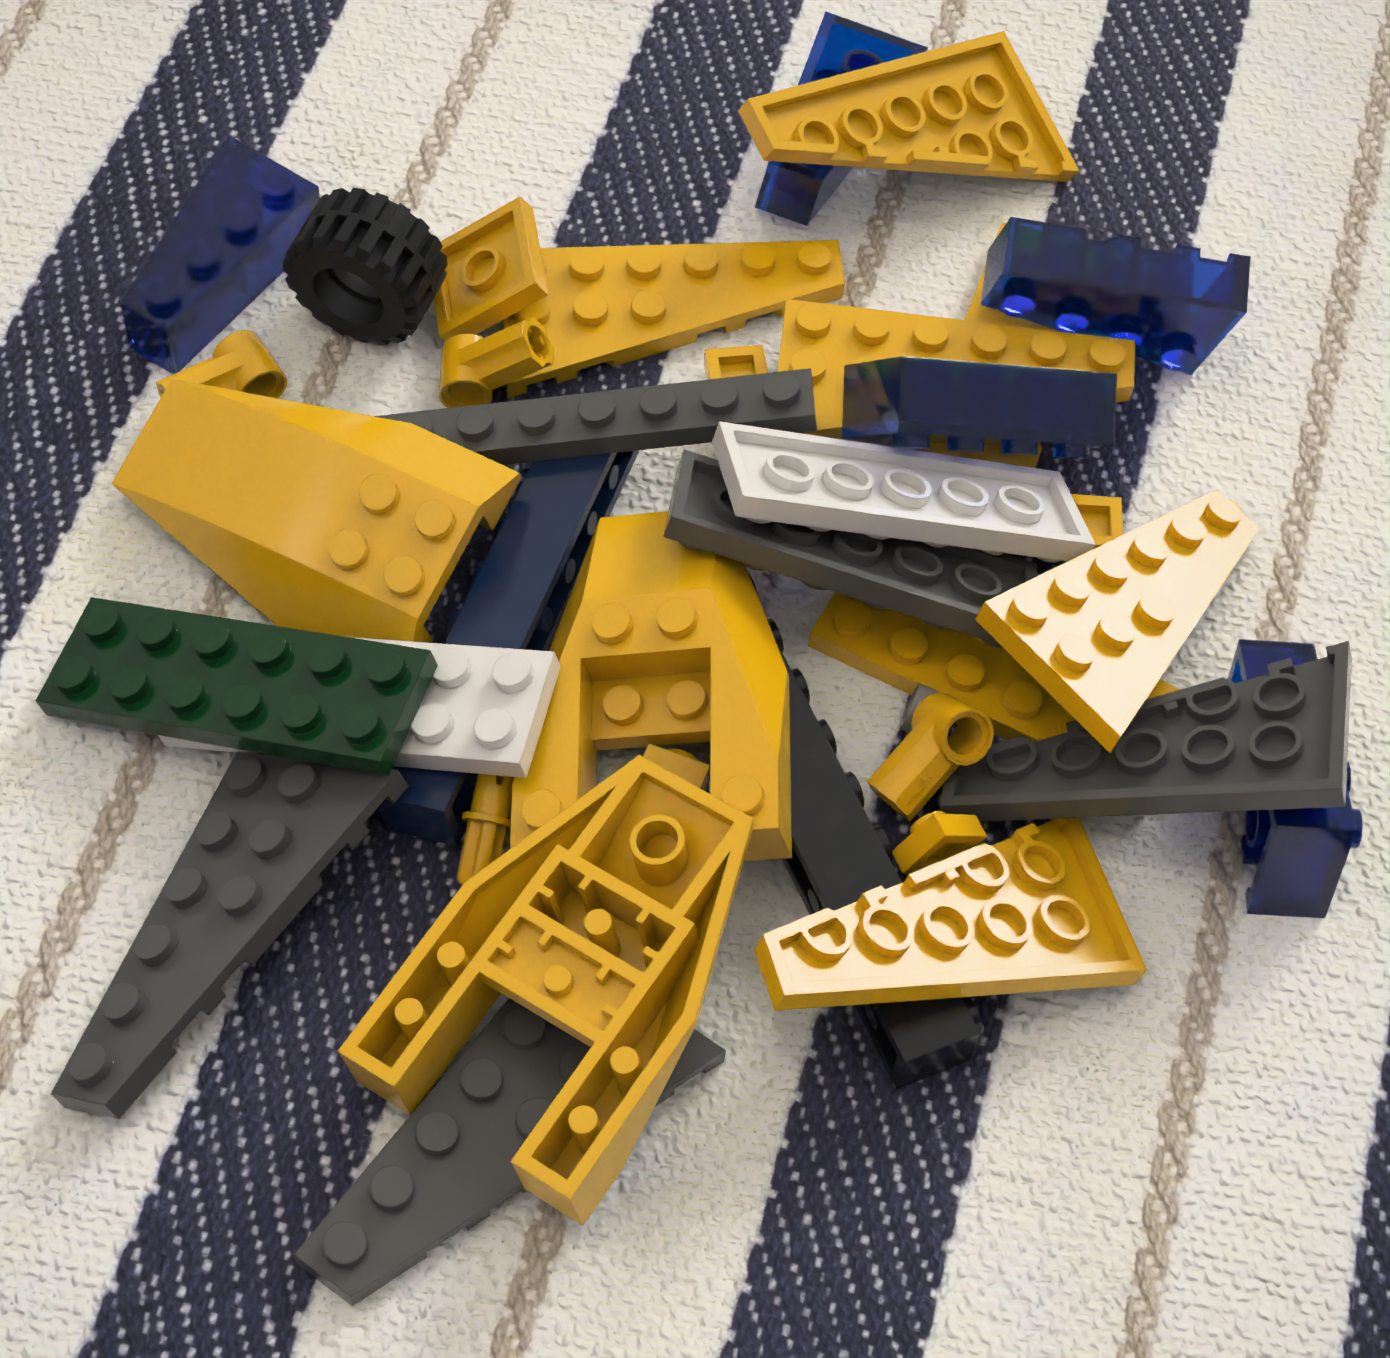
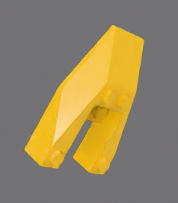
M668 511L602 517L598 521L549 651L555 652L561 669L527 778L514 777L510 848L597 786L598 750L647 747L648 744L662 746L710 742V794L754 819V827L744 861L792 858L789 674L747 567L740 561L709 551L690 550L682 546L678 541L663 537Z
M641 755L636 756L464 882L339 1048L338 1053L358 1083L408 1115H411L436 1084L501 993L591 1047L511 1160L525 1190L584 1226L624 1168L697 1025L754 827V819Z

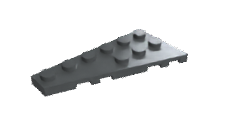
M1349 641L1326 647L1327 657L1294 666L1291 658L1267 664L1268 674L1233 683L1222 677L1147 699L1111 753L1077 720L1066 723L1068 732L1033 742L1023 735L993 744L987 754L977 763L968 766L959 765L943 784L939 807L945 814L976 815L979 822L1345 807L1352 655Z
M236 752L55 1084L51 1095L64 1108L120 1119L177 1053L175 1039L200 1011L209 1016L226 997V994L220 988L243 961L251 966L255 964L323 886L320 873L344 846L354 850L369 833V829L364 823L385 799L395 803L409 787L398 770L392 769L389 776L279 756Z
M508 998L294 1253L296 1264L351 1306H354L425 1259L429 1250L464 1227L467 1230L471 1229L489 1217L490 1210L519 1191L523 1194L527 1192L511 1160L591 1047ZM694 1029L655 1107L674 1095V1089L701 1071L706 1074L724 1062L726 1050Z

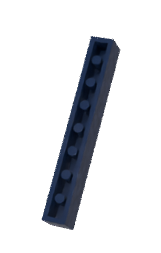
M639 450L534 461L530 467H525L521 472L522 478L517 485V495L509 512L503 513L496 524L494 542L485 561H479L474 568L471 578V590L462 608L456 609L450 617L447 627V639L444 644L548 651L598 521L602 517L610 516ZM393 766L392 769L398 770L409 787L395 803L385 799L377 808L385 828L458 847L467 827V822L462 820V814L466 811L470 812L477 774Z

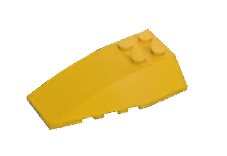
M171 379L111 484L276 626L344 637L432 643L433 638L423 625L478 524L493 531L522 476L517 471L412 423Z

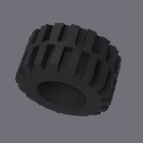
M340 188L333 190L330 195L324 194L318 200L285 253L286 258L283 261V271L287 274L285 280L289 289L297 293L295 297L302 307L308 308L312 312V316L318 321L332 327L333 331L343 336L346 334L364 343L372 341L377 345H388L392 341L398 344L405 341L408 335L412 336L445 280L447 275L445 269L448 263L446 255L441 252L443 246L437 236L430 234L428 231L430 227L421 218H416L411 214V210L400 203L398 205L390 201L388 196L377 192L373 195L361 188H352L351 192Z

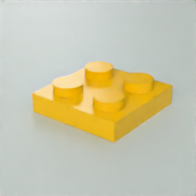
M521 196L440 241L443 246L441 252L446 255L448 265L445 269L447 275L434 298L439 336L444 341L459 334L477 335L549 295L534 210Z

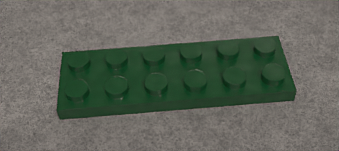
M91 597L35 701L48 716L389 776L438 664L431 651L427 649Z

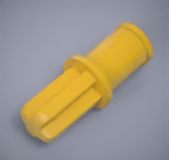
M477 774L470 812L466 811L462 814V820L467 822L456 877L459 884L463 885L464 882L501 856L506 830L511 829V820L508 818L512 803V783L514 777Z

